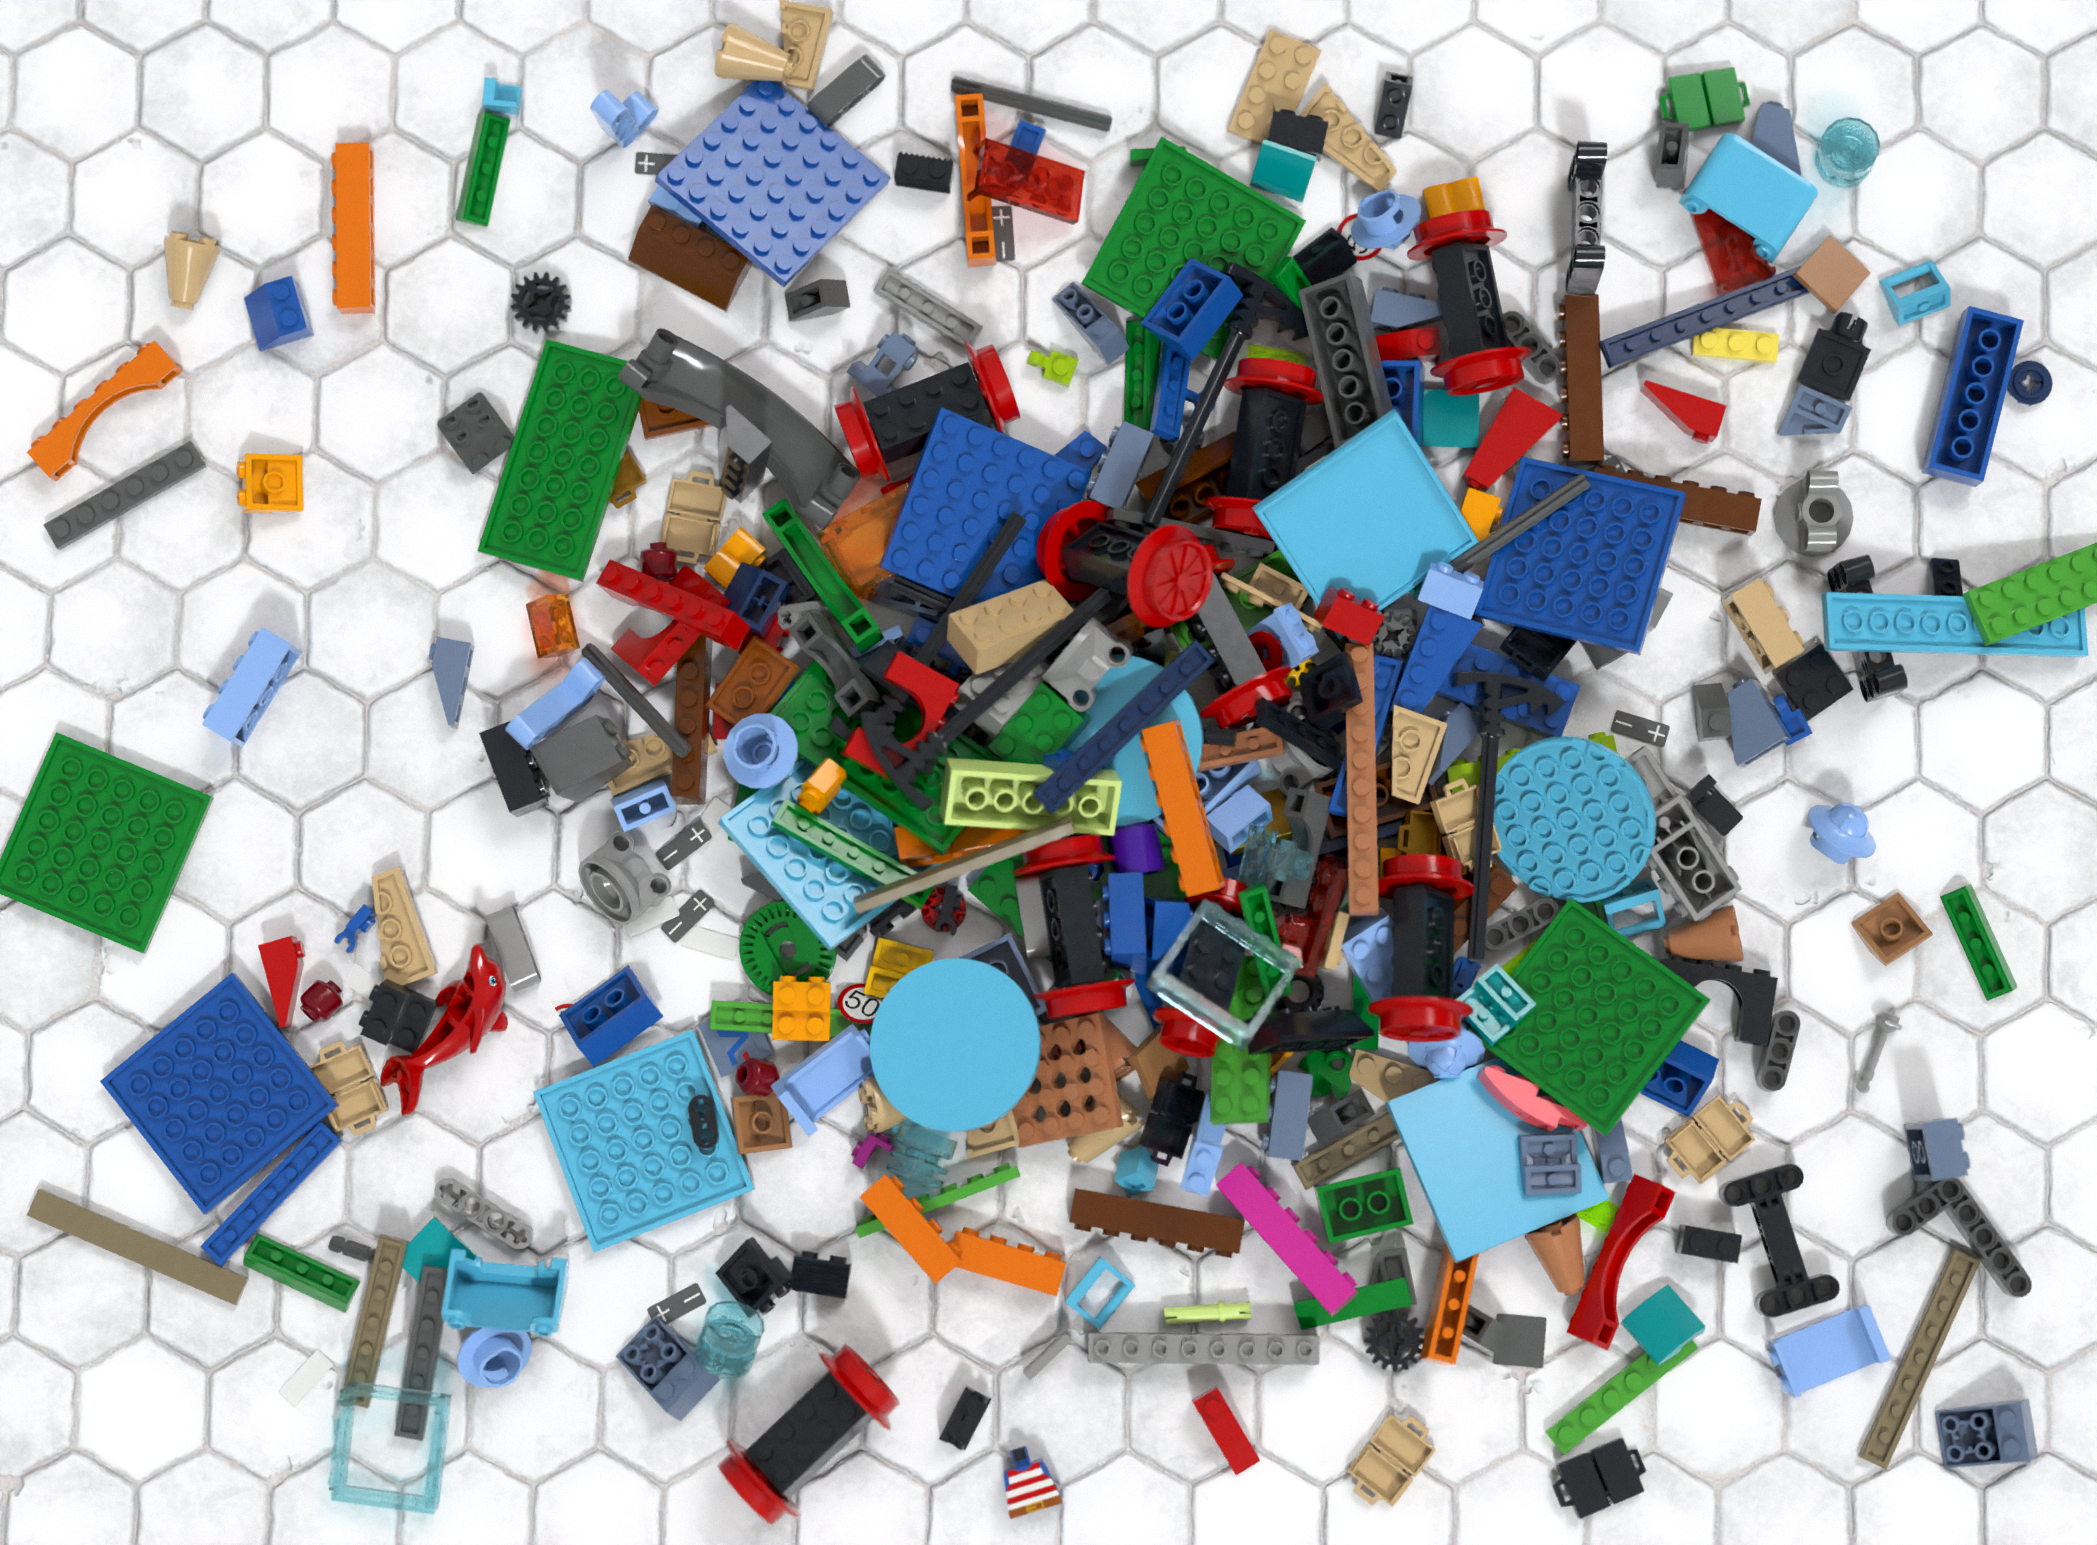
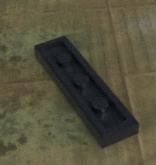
M1264 697L1255 701L1258 725L1334 770L1342 766L1339 742Z

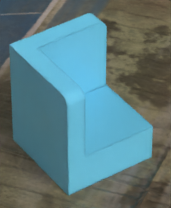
M485 77L482 105L486 112L519 115L522 89L520 86L501 85L496 78Z
M1144 1146L1127 1150L1119 1155L1115 1181L1131 1196L1154 1189L1159 1164L1151 1161L1150 1155L1152 1154Z

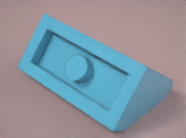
M1932 260L1879 280L1882 292L1898 326L1950 307L1951 288ZM1929 273L1933 282L1932 286L1902 298H1898L1892 289L1893 286Z
M1651 877L1630 883L1619 892L1600 899L1607 923L1614 930L1615 925L1612 913L1652 902L1656 918L1616 929L1625 938L1666 926L1659 889Z
M1100 1256L1064 1302L1100 1330L1136 1285ZM1107 1269L1121 1280L1123 1284L1094 1318L1080 1307L1078 1303L1104 1270Z

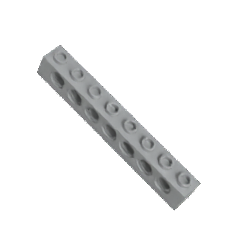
M1088 1332V1363L1319 1365L1320 1336L1317 1334Z

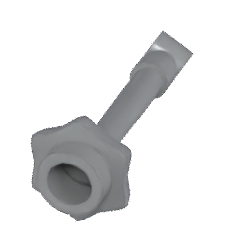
M1885 1012L1882 1017L1876 1016V1021L1882 1031L1867 1067L1863 1070L1862 1079L1856 1084L1858 1091L1867 1093L1870 1090L1869 1083L1874 1077V1070L1888 1034L1901 1030L1903 1027L1898 1024L1900 1018Z

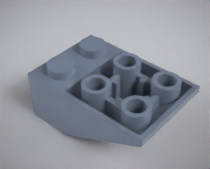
M657 1315L616 1356L664 1411L679 1421H682L721 1380Z
M2029 1399L1999 1401L1935 1411L1944 1468L2024 1462L2038 1457Z

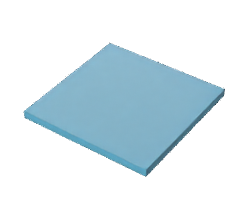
M1392 409L1252 507L1317 607L1330 586L1337 590L1340 587L1346 588L1356 595L1355 598L1362 601L1364 598H1368L1379 605V611H1381L1423 582L1431 562L1437 564L1440 561L1448 564L1479 543L1395 409ZM1334 631L1339 639L1344 637V635Z
M1498 1057L1463 1071L1459 1078L1442 1079L1385 1103L1454 1263L1610 1199L1580 1131L1577 1132L1557 1125V1128L1548 1133L1534 1127L1508 1111L1485 1089L1477 1078L1478 1071L1485 1066H1499L1505 1069L1506 1074L1514 1077L1521 1075ZM1540 1088L1538 1089L1536 1097L1540 1095L1551 1097ZM1576 1133L1577 1163L1581 1164V1193L1524 1195L1520 1171L1518 1135Z

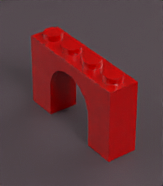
M686 565L668 583L724 608L730 602L711 583ZM673 619L663 631L649 638H642L628 628L610 649L655 687L701 633Z
M900 651L894 653L881 677L909 693L919 705L921 711L919 730L911 740L901 744L915 751V743L918 740L927 741L925 734L928 731L937 732L944 725L946 718L943 715L947 707L952 708L960 693L956 691L959 684ZM859 727L854 728L841 754L889 780L875 761L865 739L863 729ZM881 747L884 755L894 768L905 760L888 749Z

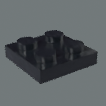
M1821 643L1773 676L1795 708H1801L1807 721L1854 690Z

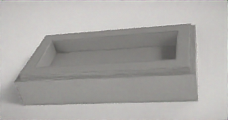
M1063 1332L1023 1370L1025 1376L1029 1380L1035 1377L1072 1342L1070 1336Z

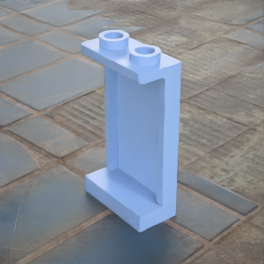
M852 1023L771 1085L776 1096L808 1136H811L818 1130L814 1124L815 1121L855 1092L859 1087L863 1086V1080L866 1077L875 1076L870 1058L869 1034L865 1029L859 1032Z

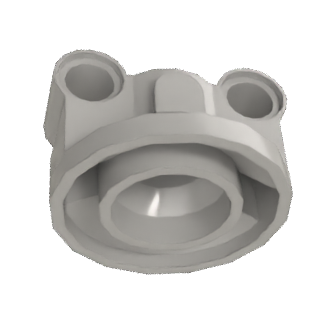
M1808 470L1802 480L1788 487L1778 499L1774 512L1776 532L1783 543L1794 552L1810 557L1827 555L1839 548L1849 536L1854 520L1852 505L1844 491L1838 487V471ZM1813 501H1820L1828 506L1831 514L1828 522L1819 523L1811 518L1809 507Z
M1092 617L1042 678L1064 695L1074 710L1085 711L1092 706L1097 698L1095 685L1110 667L1120 668L1126 665L1133 655V647L1128 640L1118 638ZM1115 646L1123 648L1126 654L1125 658L1121 660L1116 659L1112 655V648ZM1076 691H1086L1089 694V701L1086 703L1080 702L1076 698Z
M1293 701L1282 708L1309 724L1306 718L1307 709L1305 703ZM1256 722L1251 726L1250 730L1263 727ZM1314 727L1315 729L1319 730L1320 732L1335 740L1330 728H1328L1325 731H1321L1317 727ZM1283 740L1285 754L1269 758L1274 767L1281 773L1278 779V786L1286 795H1288L1289 787L1306 790L1312 785L1313 781L1322 778L1334 770ZM1293 775L1297 778L1298 785L1294 783Z
M621 830L614 832L605 845L581 861L578 873L587 896L596 908L615 923L627 926L644 914L650 907L660 905L671 891L672 885L670 879L665 874H653L645 860L632 850L634 847L632 836L628 832ZM613 844L619 845L623 851L617 850ZM651 886L659 889L660 894L655 893L651 889Z

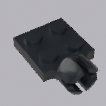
M1840 312L1835 316L1829 330L1817 329L1796 381L1849 402L1871 349L1865 347L1862 342L1868 323L1858 316L1857 320L1854 319L1850 329H1848L1853 314Z

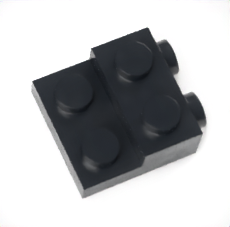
M1346 651L1299 676L1301 685L1300 695L1305 701L1307 709L1306 718L1311 726L1317 727L1321 731H1325L1345 720V712L1363 702L1351 655Z
M386 979L380 983V986L376 984L370 993L369 1000L373 1001L370 1011L365 1010L360 1018L359 1026L363 1027L360 1035L385 1046L390 1043L413 1054L423 1042L439 1001Z
M754 1237L747 1239L715 1273L749 1318L759 1313L762 1315L769 1313L776 1306L773 1300L776 1297L778 1299L784 1297L792 1290L789 1284L794 1279L779 1257L776 1256L770 1259Z

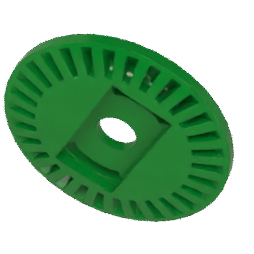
M785 900L763 906L748 919L741 933L739 953L742 966L749 979L762 991L773 996V981L779 982L780 976H788V972L801 969L807 962L810 968L803 974L795 976L797 977V982H808V977H825L826 982L836 963L837 946L829 951ZM787 922L788 926L775 930L770 936L766 935V932L773 925ZM784 941H790L796 946V954L791 958L783 956L780 951V946Z

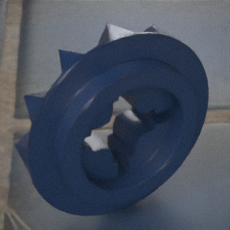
M2035 361L2021 362L2011 370L2008 382L2009 395L2014 397L2018 403L2029 406L2039 404L2051 393L2052 377L2048 369L2041 363ZM2028 372L2032 382L2040 383L2033 386L2030 393L2027 386L2019 384L2027 379Z

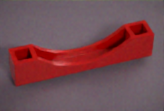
M611 559L596 582L598 586L614 599L631 606L644 607L663 614L701 633L714 642L737 651L750 629V626L734 611Z
M1636 1174L1633 1175V1180L1627 1186L1624 1199L1616 1212L1615 1220L1604 1240V1245L1593 1266L1587 1285L1582 1291L1575 1313L1570 1319L1567 1333L1608 1351L1619 1326L1617 1291L1624 1264L1641 1237L1665 1218L1676 1193L1675 1191Z

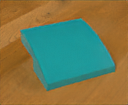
M1264 139L1250 185L1303 203L1317 157Z
M1424 389L1422 446L1478 448L1479 393L1466 396H1449L1446 394L1445 389Z
M1498 964L1490 968L1476 980L1470 989L1456 999L1473 1007V1013L1464 1019L1491 1047L1513 1029L1536 1006V1003Z
M433 1217L408 1243L403 1269L420 1283L423 1265L449 1268L451 1249L466 1250V1257L475 1260L477 1255L436 1217Z
M1669 1285L1645 1300L1621 1322L1623 1327L1658 1366L1678 1354L1683 1345L1702 1334L1706 1327Z

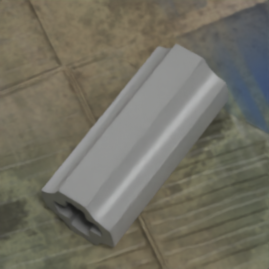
M821 599L783 605L777 611L778 624L783 630L790 629L808 612L825 615L829 622L832 621L834 616Z

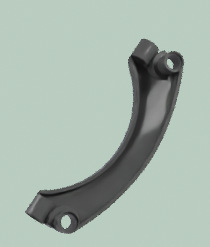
M657 329L648 346L640 352L636 361L633 358L629 360L618 375V380L645 400L690 414L719 430L722 429L726 407L729 404L733 406L772 441L766 467L785 490L793 508L822 530H825L834 519L861 477L859 470L848 461L834 444L785 400L737 367L673 334L669 330Z

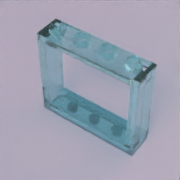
M1204 899L1152 974L1146 988L1244 1051L1302 962L1292 952L1283 950L1272 943L1271 939L1266 935L1258 934L1249 928L1243 920L1234 918L1226 913L1220 905ZM1202 919L1284 972L1249 1026L1166 973Z
M349 1381L343 1389H340L339 1399L337 1400V1406L341 1407L340 1417L336 1418L334 1434L338 1435L337 1445L333 1446L331 1453V1462L335 1463L334 1473L330 1474L328 1480L329 1490H332L331 1501L434 1514L440 1504L452 1395ZM356 1396L434 1406L424 1495L346 1485Z

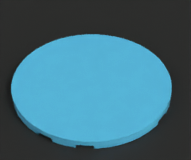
M1113 654L1116 659L1121 660L1125 658L1123 654ZM1132 656L1123 667H1110L1095 685L1097 690L1095 702L1089 709L1085 710L1092 717V720L1067 750L1077 751L1078 747H1081L1160 673L1164 667L1148 659ZM1185 688L1143 729L1180 719L1196 776L1201 764L1204 743L1203 727L1194 704L1195 702L1189 691ZM1077 690L1076 698L1080 702L1086 703L1089 701V694L1084 690ZM1142 730L1112 757L1104 767V769L1116 770L1122 780L1116 826L1145 822L1164 813L1163 808H1159L1156 801L1155 792L1158 791L1156 781H1152L1149 776L1148 764H1150L1148 752L1144 753L1141 747L1140 736H1143Z
M1559 736L1546 738L1519 750L1504 764L1496 776L1493 822L1502 846V850L1497 852V855L1509 872L1526 883L1529 889L1548 898L1554 897L1566 901L1572 898L1577 903L1592 902L1604 899L1622 890L1632 882L1645 866L1650 857L1656 836L1654 805L1640 775L1615 751L1592 740L1579 737Z
M964 958L933 961L914 969L901 978L880 1004L870 1035V1058L873 1072L880 1089L888 1101L910 1120L922 1126L946 1132H963L979 1129L997 1119H1001L1018 1104L1027 1089L1030 1088L1035 1078L1041 1055V1032L1038 1018L1024 991L1015 981L995 967Z

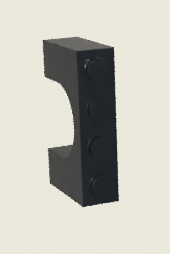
M1669 955L1668 959L1660 960L1661 964L1694 988L1707 980L1718 981L1728 986L1734 992L1739 1005L1734 1042L1758 1046L1768 1045L1778 981L1777 977L1770 976V971L1753 969V973L1742 972V966L1725 964L1724 969L1714 967L1713 961L1697 959V964L1686 962V959L1683 957Z

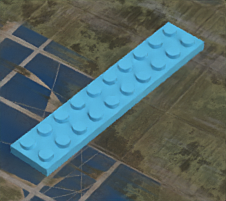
M1839 592L1821 594L1825 651L2076 658L2088 656L2085 608L1985 646L1963 596Z

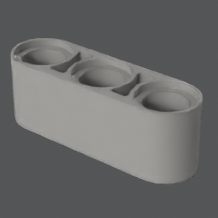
M1040 874L1015 878L1027 959L1051 956L1038 878Z
M512 905L486 915L489 929L513 991L517 992L542 982L514 906Z

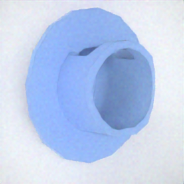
M1394 190L1380 191L1364 197L1359 203L1358 216L1354 219L1351 227L1352 239L1359 247L1368 249L1389 248L1394 251L1399 245L1404 244L1411 236L1410 233L1414 227L1418 225L1422 215L1420 203L1413 196L1398 194Z
M770 713L753 714L741 719L730 730L724 743V761L728 772L738 783L750 788H769L781 783L791 773L798 758V741L794 730L784 719Z
M1841 802L1834 807L1816 805L1809 809L1807 817L1810 826L1814 830L1809 839L1811 845L1837 864H1845L1852 856L1868 858L1875 853L1876 849L1874 838L1868 831L1869 821L1860 806Z
M1461 1022L1460 1037L1441 1042H1409L1408 1054L1414 1063L1423 1069L1431 1071L1434 1078H1459L1463 1071L1477 1066L1484 1059L1485 1046L1478 1036L1468 1031V1025Z
M478 1328L467 1337L460 1347L457 1355L458 1370L464 1380L474 1386L502 1387L509 1385L516 1380L521 1370L527 1365L532 1352L531 1339L527 1332Z

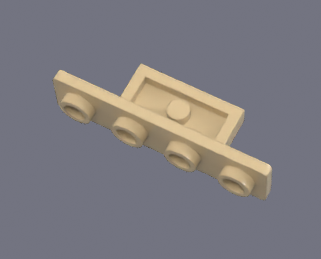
M1262 563L1256 569L1249 585L1224 572L1221 573L1219 581L1223 583L1222 587L1234 594L1240 591L1248 596L1247 600L1259 607L1265 604L1272 609H1276L1277 607L1292 603L1293 607L1300 613L1301 621L1307 631L1313 633L1315 630L1320 633L1323 626L1317 620L1299 611L1308 595V592L1301 583Z

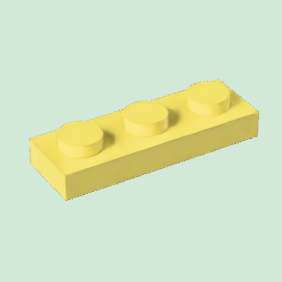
M1717 328L1693 337L1691 356L1775 364L1778 356L1779 334Z

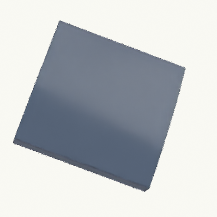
M1576 1133L1518 1135L1519 1161L1524 1195L1581 1193V1164L1577 1163Z

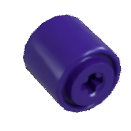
M1147 822L1134 823L1116 828L1114 836L1107 835L1110 854L1116 856V859L1112 860L1115 873L1143 872V876H1147L1167 869L1157 825L1147 824Z

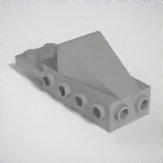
M1642 746L1626 757L1625 760L1637 771L1644 781L1655 810L1656 836L1650 857L1645 865L1649 870L1656 871L1660 877L1657 881L1665 894L1668 895L1670 893L1675 900L1673 906L1680 917L1701 921L1710 916L1714 908L1720 904H1727L1736 897L1735 894L1742 890L1738 883L1739 877L1731 866H1727L1722 858L1724 855L1715 842L1712 843L1707 836L1708 830L1699 818L1696 819L1692 813L1693 807L1684 795L1677 794L1648 748Z

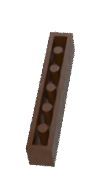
M1599 294L1564 295L1561 303L1557 304V319L1562 320V331H1558V347L1563 348V358L1559 359L1561 367L1559 375H1564V386H1560V403H1565V414L1560 418L1561 430L1566 431V441H1562L1561 454L1562 458H1566L1567 466L1601 465L1604 461L1601 351L1598 344L1600 342Z
M1600 465L1599 468L1595 467L1592 472L1686 492L1687 497L1679 523L1752 536L1756 532L1762 499L1755 498V494L1752 492L1738 491V494L1727 492V488L1721 486H1710V489L1699 487V483L1695 481L1671 482V477L1655 475V478L1645 477L1643 472L1637 470H1627V473L1616 471V467L1611 465Z
M702 634L677 661L674 729L691 746V752L684 758L677 756L673 752L671 797L677 805H706L710 708L705 704L710 699L713 641Z
M1075 1188L1069 1223H1075L1074 1229L1091 1232L1092 1227L1102 1228V1234L1119 1237L1120 1232L1131 1234V1240L1147 1242L1148 1237L1159 1239L1158 1245L1175 1248L1176 1242L1188 1244L1187 1250L1204 1253V1248L1216 1249L1215 1255L1232 1258L1233 1253L1239 1254L1245 1219Z

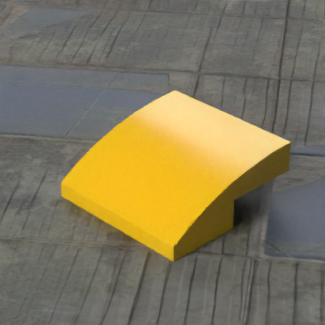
M879 936L864 993L884 999L901 978L914 969L932 962L934 950Z

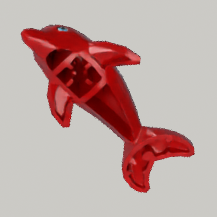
M475 944L471 948L464 978L451 981L441 989L435 1000L439 1001L437 1007L447 1006L426 1041L412 1055L391 1056L382 1069L380 1077L381 1086H389L394 1082L398 1084L402 1116L410 1115L417 1107L425 1069L443 1063L463 1053L468 1048H470V1054H474L479 1047L481 1039L488 1032H501L507 1029L508 1019L502 1011L506 993V981L500 965L486 956L480 944Z

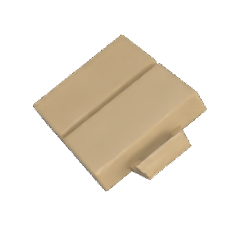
M692 470L687 480L677 478L672 480L666 509L669 513L665 514L660 542H667V548H673L677 553L681 551L694 554L693 558L677 555V561L696 564L700 555L712 558L716 554L721 525L718 522L723 520L727 496L722 492L721 487L714 486V474ZM693 477L710 480L709 485L693 482Z
M1462 778L1445 785L1443 788L1445 796L1430 802L1440 834H1446L1442 837L1447 856L1462 862L1463 867L1468 865L1469 871L1473 874L1479 784L1468 786L1465 779ZM1462 785L1463 789L1454 793L1450 792V789ZM1494 822L1491 855L1502 850Z
M338 1041L320 1049L321 1062L309 1067L330 1094H335L333 1097L340 1105L328 1115L334 1132H340L349 1128L354 1136H357L377 1126L375 1116L388 1111L389 1108L377 1080L369 1079L374 1076V1072L363 1046L357 1045L347 1050L344 1044ZM340 1048L341 1053L326 1059L324 1054ZM370 1119V1124L357 1130L355 1129L354 1125Z
M1718 1095L1692 1116L1694 1120L1688 1119L1664 1139V1142L1672 1151L1667 1162L1681 1179L1691 1174L1699 1184H1703L1727 1164L1726 1159L1732 1160L1755 1141V1137L1747 1129L1754 1118L1739 1101L1728 1106L1721 1096ZM1737 1108L1747 1121L1742 1123L1732 1110ZM1675 1157L1686 1167L1687 1170L1685 1172L1673 1160Z
M1389 1414L1369 1440L1376 1446V1449L1381 1450L1380 1453L1372 1445L1366 1444L1347 1469V1472L1358 1480L1354 1492L1370 1505H1374L1382 1498L1393 1507L1413 1481L1411 1475H1407L1402 1471L1403 1468L1406 1469V1472L1416 1477L1436 1451L1434 1447L1425 1441L1429 1429L1413 1416H1409L1406 1420L1400 1422L1393 1415ZM1411 1422L1423 1431V1434L1418 1436L1407 1425ZM1363 1484L1376 1494L1373 1499L1360 1489Z

